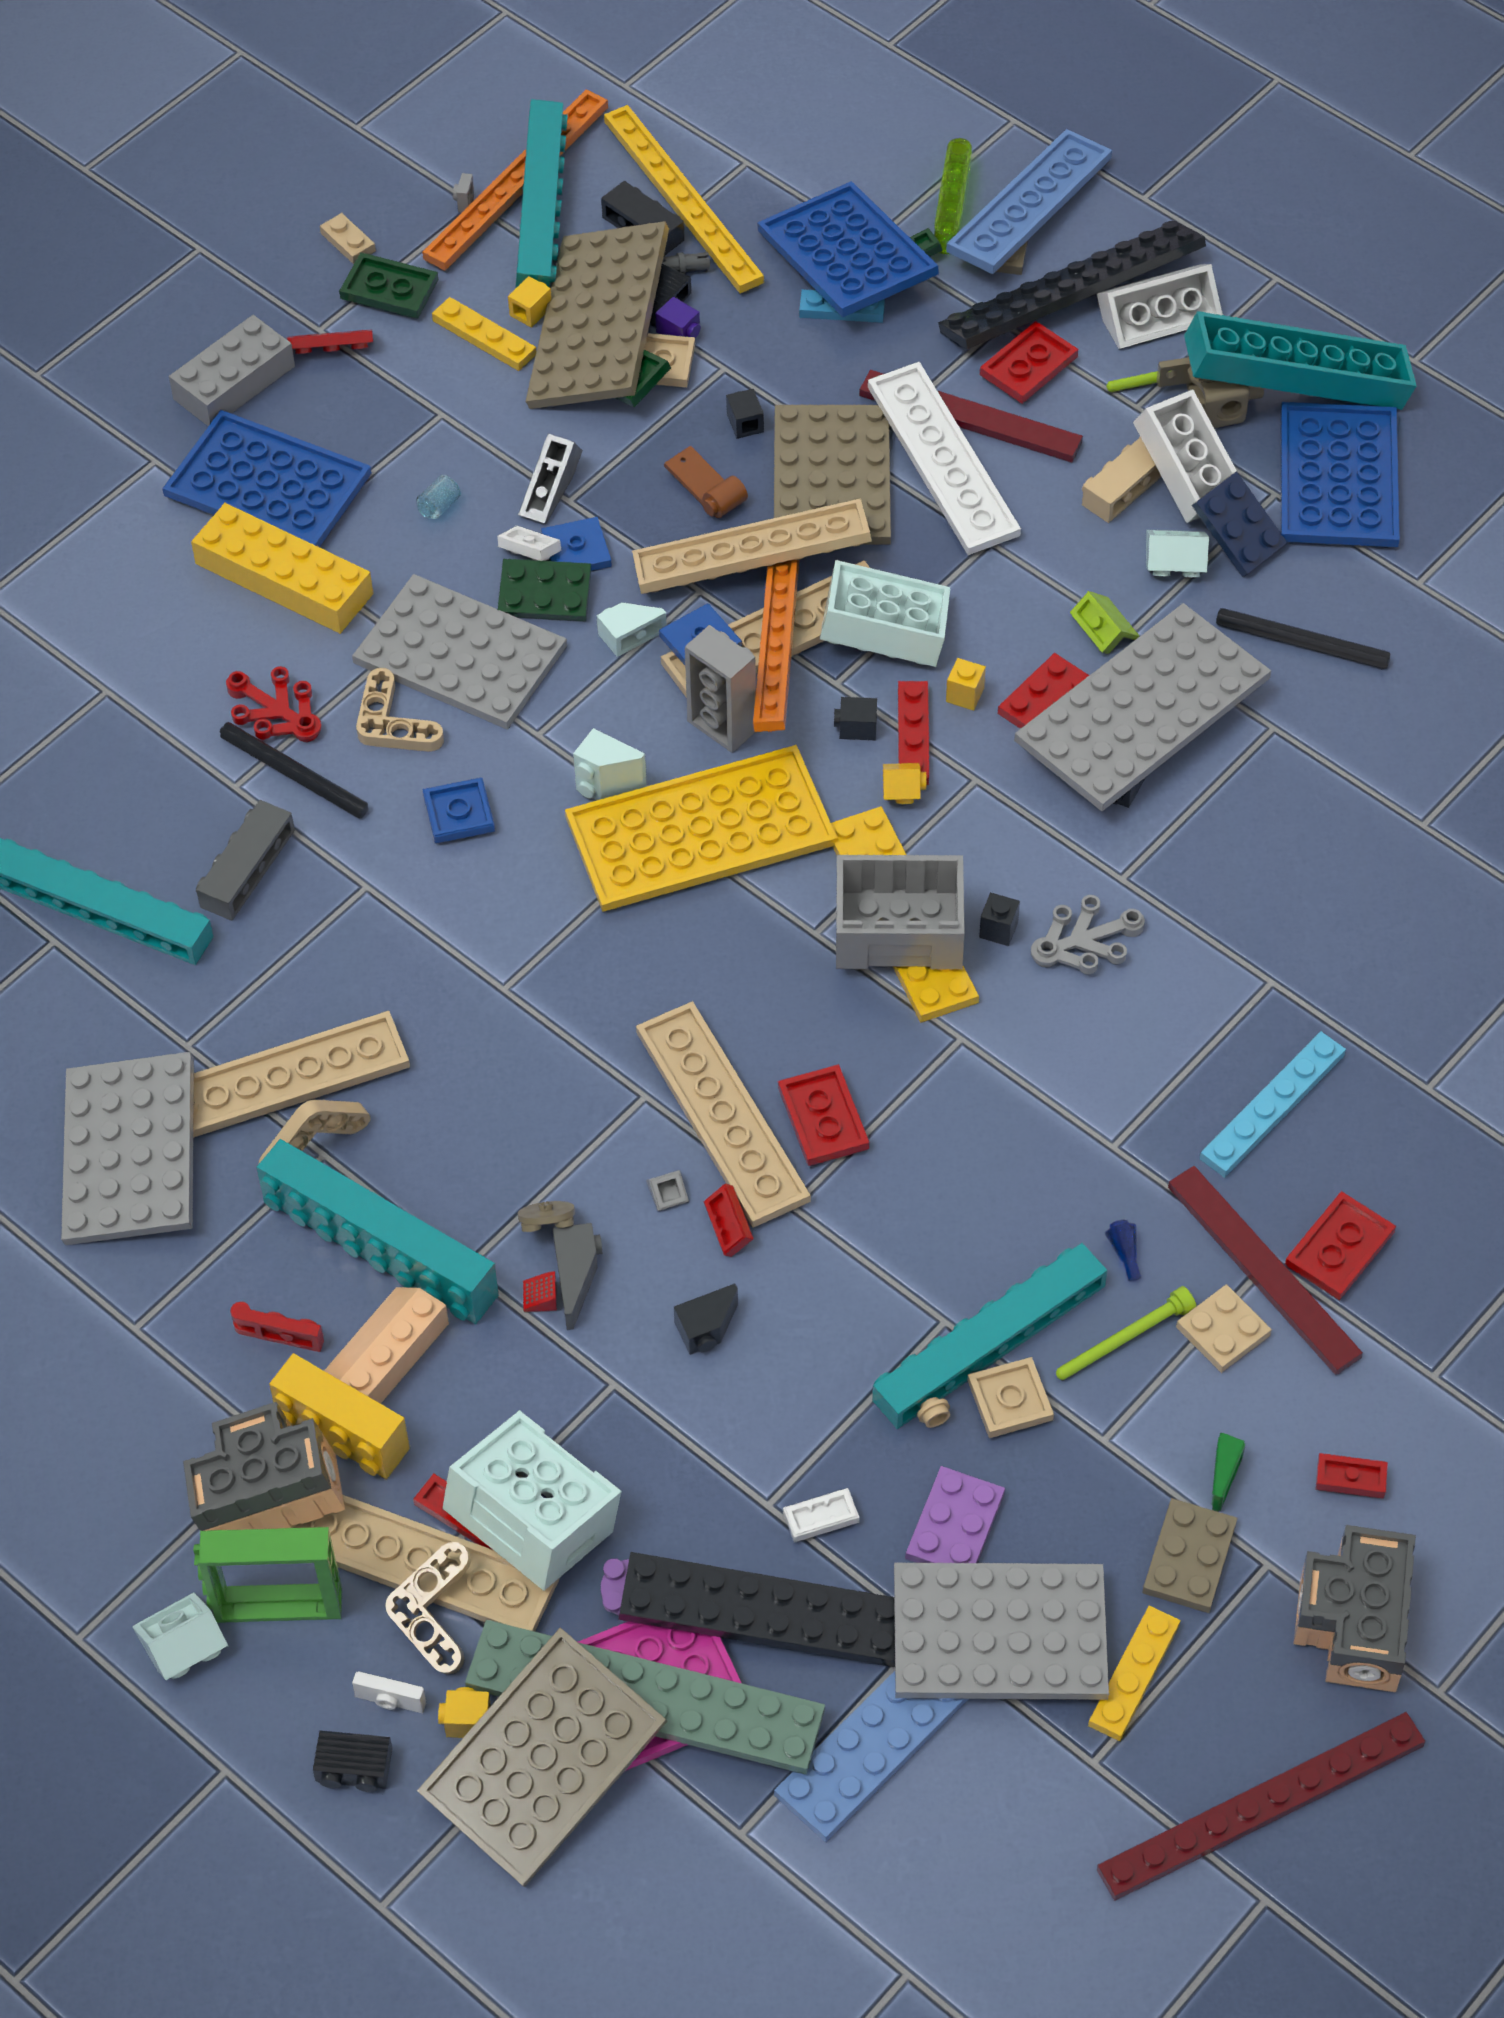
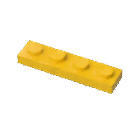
M451 297L432 312V320L517 371H520L536 356L537 351L534 345Z
M1150 1605L1148 1606L1108 1683V1700H1099L1089 1720V1727L1121 1741L1180 1626L1181 1620Z

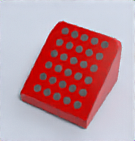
M555 1271L523 1281L524 1312L557 1311Z

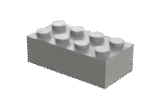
M252 315L169 375L173 400L209 426L220 410L232 414L294 368L292 344L255 315Z
M708 625L685 646L687 722L733 753L755 733L753 725L756 696L755 656L748 648L741 647L732 641L726 633Z

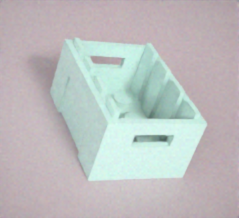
M519 1410L449 1467L442 1509L545 1591L613 1533L622 1491L597 1471L593 1473L544 1434L545 1430Z

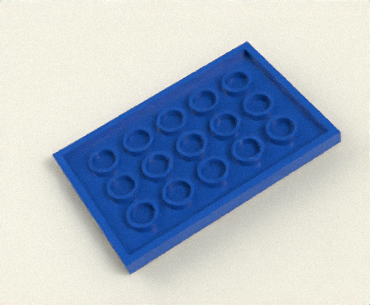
M852 181L757 222L758 232L842 317L853 314L858 310L939 274L938 265Z
M1282 402L1280 409L1282 536L1287 542L1398 547L1400 534L1397 407Z
M220 410L162 489L165 497L212 515L224 503H227L320 548L372 472L371 466Z

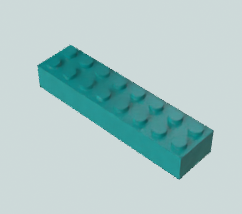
M1200 311L1196 312L1184 334L1193 377L1359 404L1397 407L1400 410H1403L1417 387L1407 348L1403 344Z
M279 1139L257 1165L263 1201L269 1208L285 1212L300 1226H309L325 1241L336 1242L349 1255L356 1258L360 1256L368 1261L376 1271L380 1273L387 1272L394 1276L402 1286L421 1288L446 1304V1307L456 1318L463 1321L467 1319L477 1324L499 1296L494 1262L284 1140Z

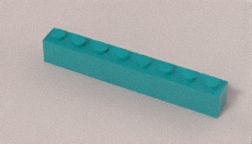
M531 99L515 289L528 276L545 283L548 287L550 283L556 280L557 266H551L552 260L557 261L558 244H553V238H559L560 222H555V217H560L561 200H556V196L562 195L563 179L558 178V173L563 174L565 157H559L560 152H565L566 136L561 135V131H566L568 114H563V102Z
M0 838V889L193 965L197 964L214 938L210 919L201 913L189 912L181 909L173 902H163L153 898V896L145 891H135L119 881H110L99 877V875L91 870H81L65 860L53 859L37 849L30 850L18 845L11 839L4 840Z
M1083 1243L1073 1249H1065L1060 1253L1056 1261L1048 1266H1040L1033 1272L1031 1278L1022 1284L1016 1283L1012 1285L1005 1295L996 1302L994 1300L987 1302L971 1319L965 1318L958 1322L952 1332L944 1337L938 1336L928 1344L927 1349L918 1355L912 1354L901 1363L900 1367L893 1372H885L880 1375L873 1385L872 1401L895 1428L899 1429L917 1416L923 1402L933 1397L944 1398L968 1381V1374L985 1370L1104 1288L1108 1270Z

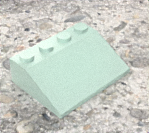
M835 560L822 621L820 640L854 647L861 651L883 654L890 658L909 660L920 665L936 667L945 638L950 587Z

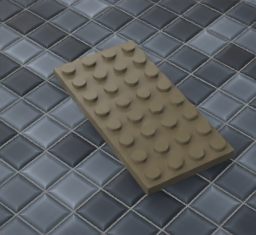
M666 221L563 236L556 265V280L552 282L551 287L552 300L547 304L525 401L529 409L635 395L669 233Z

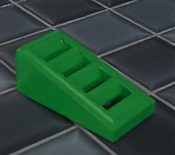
M1220 1433L1216 1448L1211 1505L1212 1510L1217 1512L1221 1511L1242 1462L1245 1450L1244 1440L1225 1433Z

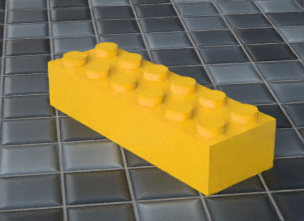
M227 503L221 506L191 541L196 565L339 634L343 632L373 595L370 571Z

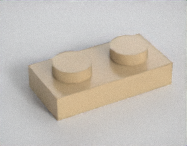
M343 213L320 225L321 234L353 264L360 252L372 254L376 251L375 243Z

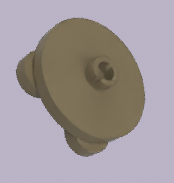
M565 1201L536 1203L518 1211V1220L521 1222L523 1232L537 1231L541 1229V1225L554 1223V1226L557 1228L570 1227L574 1225L575 1206Z

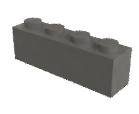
M259 800L256 806L246 813L244 823L238 831L232 833L222 854H218L215 857L211 870L197 884L196 893L200 908L233 921L294 833L295 828L291 812Z

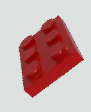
M1035 321L980 367L979 375L1023 404L1078 357L1079 349Z
M1054 652L998 706L997 714L1021 729L1090 675Z
M839 1064L778 1081L780 1095L808 1166L869 1149L870 1142Z
M1341 1191L1287 1256L1285 1265L1340 1301L1395 1233L1396 1225Z

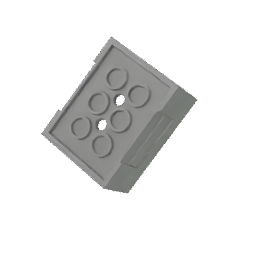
M837 855L836 969H868V966L931 967V969L963 968L965 935L963 855Z

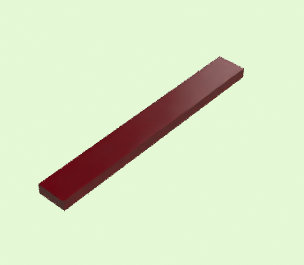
M870 370L859 389V396L875 401L868 389V380L883 375V373ZM938 391L960 428L1068 462H1073L1082 444V435Z
M1195 1166L1169 1181L1168 1188L1335 1375L1362 1358L1363 1352Z

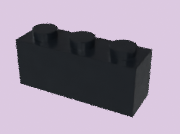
M626 181L621 182L601 198L602 218L617 228L666 221L669 233L664 256L685 241L684 221L680 216L671 213L658 201L652 200L642 193L639 188L633 187Z

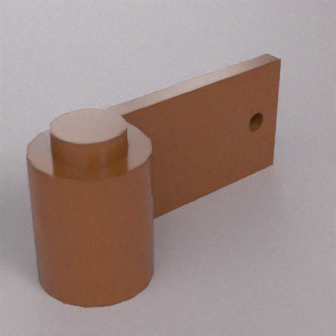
M691 445L664 463V467L702 504L705 512L710 516L721 518L748 498L744 484L737 477L732 475L724 480Z

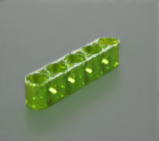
M963 138L952 139L947 145L934 224V236L941 244L942 251L939 252L941 254H949L946 252L947 243L961 230L972 155L971 143Z

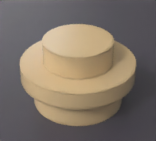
M933 1397L923 1402L920 1406L921 1409L917 1413L920 1422L925 1423L928 1428H933L949 1419L950 1405L946 1399Z

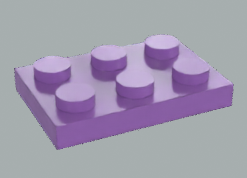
M941 1466L906 1551L905 1559L916 1563H978L1005 1495V1488Z

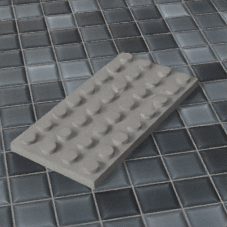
M1183 603L1015 733L1014 741L1099 810L1103 811L1269 680L1271 670Z

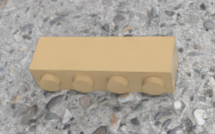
M1141 437L1132 445H1127L1113 461H1108L1102 468V471L1094 478L1090 477L1087 479L1082 487V506L1107 523L1112 521L1162 477Z

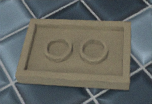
M1171 1498L1142 1593L1210 1613L1238 1518Z

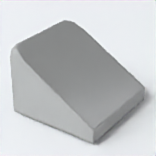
M680 1170L646 1180L657 1211L689 1202Z

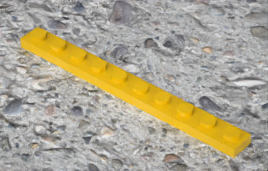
M625 105L604 114L605 124L676 214L684 221V224L706 252H708L739 293H743L763 284L764 275L632 109Z

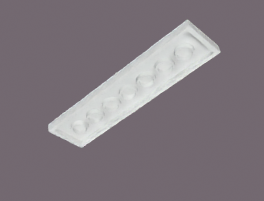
M917 362L869 379L868 389L967 555L1019 537L1021 534L1020 526L921 363Z

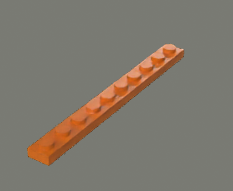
M586 89L563 111V114H568L566 131H561V135L566 136L565 151L608 109L607 99ZM526 149L422 251L423 260L446 271L523 194Z
M799 559L788 560L767 567L753 717L755 732L785 730Z

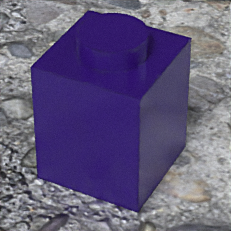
M672 297L655 313L656 333L696 338L700 332V312L675 297Z

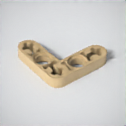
M386 668L372 670L367 677L356 724L359 741L368 746L427 752L435 751L442 747L444 743L443 729L437 722L389 717L395 692L394 675ZM384 680L381 688L382 692H379L377 689V684H379L380 681ZM374 702L384 705L378 711H372L368 706ZM370 728H375L371 733H367ZM397 729L408 731V734L402 738L392 735ZM429 734H434L431 736V739H426Z
M307 1101L294 1112L262 1154L259 1163L279 1139L303 1151L316 1133L355 1134L368 1125L371 1117L359 1102Z
M449 1542L443 1545L388 1596L385 1604L390 1618L436 1670L444 1674H454L461 1669L464 1663V1653L426 1608L470 1567L472 1560L469 1550L457 1542ZM453 1551L457 1554L461 1551L462 1554L459 1556L461 1564L459 1566L450 1564L444 1570L449 1573V1576L445 1579L442 1572L436 1569L434 1565L438 1562L441 1567H444L450 1561L449 1552ZM426 1573H434L438 1580L436 1588L431 1592H424L420 1588V1579ZM399 1598L404 1601L410 1600L407 1607L417 1616L412 1621L401 1611L396 1614L395 1611L398 1609L396 1601ZM411 1621V1623L409 1624V1626H408V1628H407V1627L405 1626V1624ZM429 1622L434 1627L432 1638L425 1642L419 1641L416 1637L417 1627L421 1623ZM442 1636L445 1640L439 1643L440 1646L448 1652L453 1650L455 1652L452 1655L454 1663L451 1666L446 1663L440 1665L443 1657L436 1649L433 1648L430 1653L427 1651L429 1648L437 1645Z

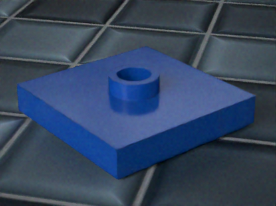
M598 517L541 528V534L556 538L561 543V551L550 556L549 561L591 563V571L612 567L611 557Z
M709 603L659 630V637L684 665L685 646L708 625L726 633L732 641L742 647V640Z
M482 777L422 789L435 844L495 832V825Z

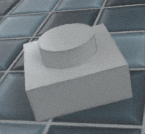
M462 173L459 184L454 185L453 200L457 201L458 212L460 213L473 201V174Z

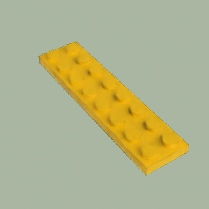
M882 806L831 823L837 837V842H834V846H832L836 855H906ZM892 966L920 1023L979 1003V995L964 966L962 969Z

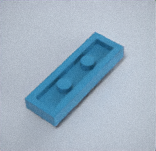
M802 289L799 318L883 323L885 299L842 317L816 290Z

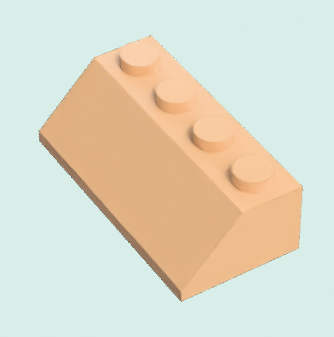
M396 1287L324 1371L381 1404L448 1326L446 1304L421 1288Z

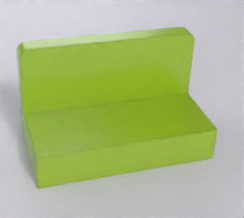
M1088 591L1070 611V614L1102 653L1109 654L1123 637L1136 640L1139 637V634L1107 596Z

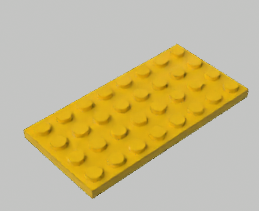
M797 745L565 809L566 820L602 912L834 846V842H837L836 834Z

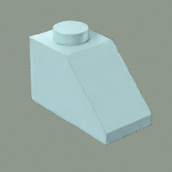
M620 603L612 608L605 609L597 615L598 635L616 657L659 636V630L667 626L666 612L664 609Z

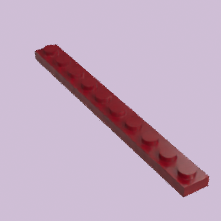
M1402 1713L1098 1864L1097 1872L1112 1898L1116 1901L1424 1747L1425 1740L1408 1713Z

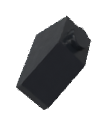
M735 1283L674 1306V1323L690 1355L696 1352L710 1351L717 1344L721 1343L738 1306V1288Z

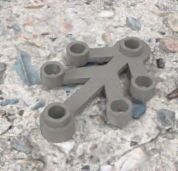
M1087 895L1082 899L1081 913L1071 936L1059 940L1064 926L1071 922L1072 910L1066 905H1058L1053 910V922L1047 936L1034 941L1031 946V956L1042 967H1051L1060 962L1078 968L1084 974H1093L1098 968L1097 956L1106 958L1113 964H1121L1126 960L1127 948L1122 943H1113L1108 946L1097 942V940L1120 932L1127 937L1139 936L1144 929V916L1136 909H1128L1121 914L1120 919L1088 930L1093 916L1099 913L1100 900L1094 895ZM1087 904H1093V905H1095V907L1090 908V907H1087L1086 905H1087ZM1058 914H1065L1067 917L1062 918ZM1077 948L1089 953H1084L1080 957L1067 951ZM1118 951L1122 953V955L1117 956L1114 955L1113 952ZM1089 961L1092 962L1093 965L1088 966L1085 965L1084 962Z

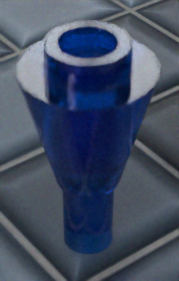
M1128 1220L1115 1221L1109 1225L1110 1229L1105 1232V1236L1120 1261L1123 1262L1128 1281L1139 1280L1141 1275L1136 1261V1224L1129 1223Z

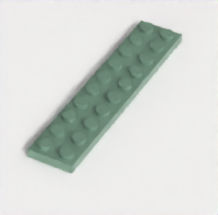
M486 1619L465 1686L476 1691L489 1692L491 1695L500 1696L552 1636ZM579 1643L667 1720V1723L656 1734V1737L807 1775L824 1716L825 1704Z

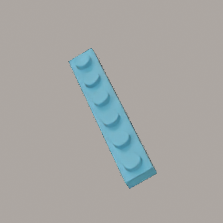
M1320 1031L1200 1153V1160L1225 1178L1345 1056L1346 1049Z

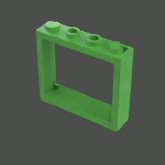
M329 1527L200 1531V1544H194L193 1548L195 1554L194 1565L198 1566V1579L202 1581L203 1595H207V1607L213 1610L217 1623L341 1619L342 1584ZM314 1563L319 1584L227 1586L221 1566Z

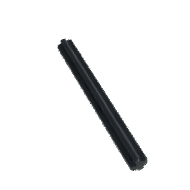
M1220 608L1217 614L1216 623L1220 626L1386 669L1390 661V652L1226 608Z
M226 722L221 727L219 732L222 739L353 816L363 818L368 812L369 808L366 801L236 725Z

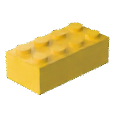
M294 1353L269 1383L273 1402H277L292 1426L313 1418L336 1455L343 1459L350 1458L356 1461L366 1473L372 1476L378 1474L387 1480L410 1449L405 1418Z

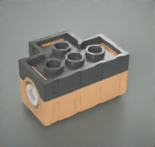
M277 1402L213 1422L212 1429L216 1438L214 1441L215 1451L206 1453L199 1458L194 1457L183 1461L190 1516L200 1531L291 1528L293 1525L304 1524L322 1518L326 1514L345 1510L335 1452L313 1418L292 1426Z
M1345 1525L1338 1555L1330 1554V1556L1307 1551L1299 1584L1294 1644L1302 1646L1313 1645L1316 1648L1328 1649L1327 1661L1329 1663L1325 1682L1396 1692L1406 1658L1404 1650L1408 1635L1409 1620L1407 1617L1410 1610V1584L1413 1575V1551L1416 1535Z

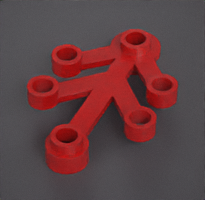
M279 666L271 671L272 683L275 685L276 699L252 685L250 678L245 673L235 671L229 675L226 685L228 694L231 697L241 699L247 696L265 707L249 710L247 706L242 704L234 706L231 710V716L235 724L244 725L248 722L256 721L254 723L255 736L261 740L268 739L271 736L294 734L300 741L310 742L318 737L321 731V721L316 715L311 714L310 698L312 697V688L309 682L299 681L293 687L294 696L299 700L298 714L289 708L287 684L290 681L287 668ZM280 675H283V676H284L283 678H276L277 676H280ZM240 713L245 714V715H243V716H236V715H238V714H240ZM282 718L287 723L272 725L269 720ZM267 728L265 731H260L259 729Z

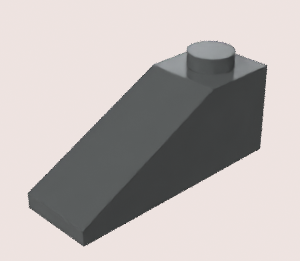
M547 435L519 511V516L545 525L547 524L571 482L583 450L575 442L555 435Z
M592 1223L572 1225L565 1228H553L567 1330L574 1329L598 1268L597 1255L603 1254L600 1234L594 1235Z

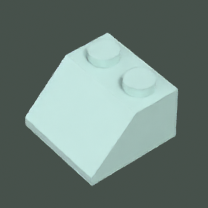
M1146 530L1147 570L1153 571L1154 576H1170L1171 571H1181L1184 577H1200V572H1207L1209 536L1205 532Z
M594 728L573 753L576 790L587 798L600 800L647 787L645 753Z
M194 1592L132 1626L157 1671L165 1680L185 1675L190 1670L189 1667L201 1660L209 1661L217 1657L221 1653V1649L228 1646L211 1610Z

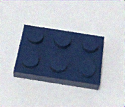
M1237 471L1191 505L1242 577L1288 543Z

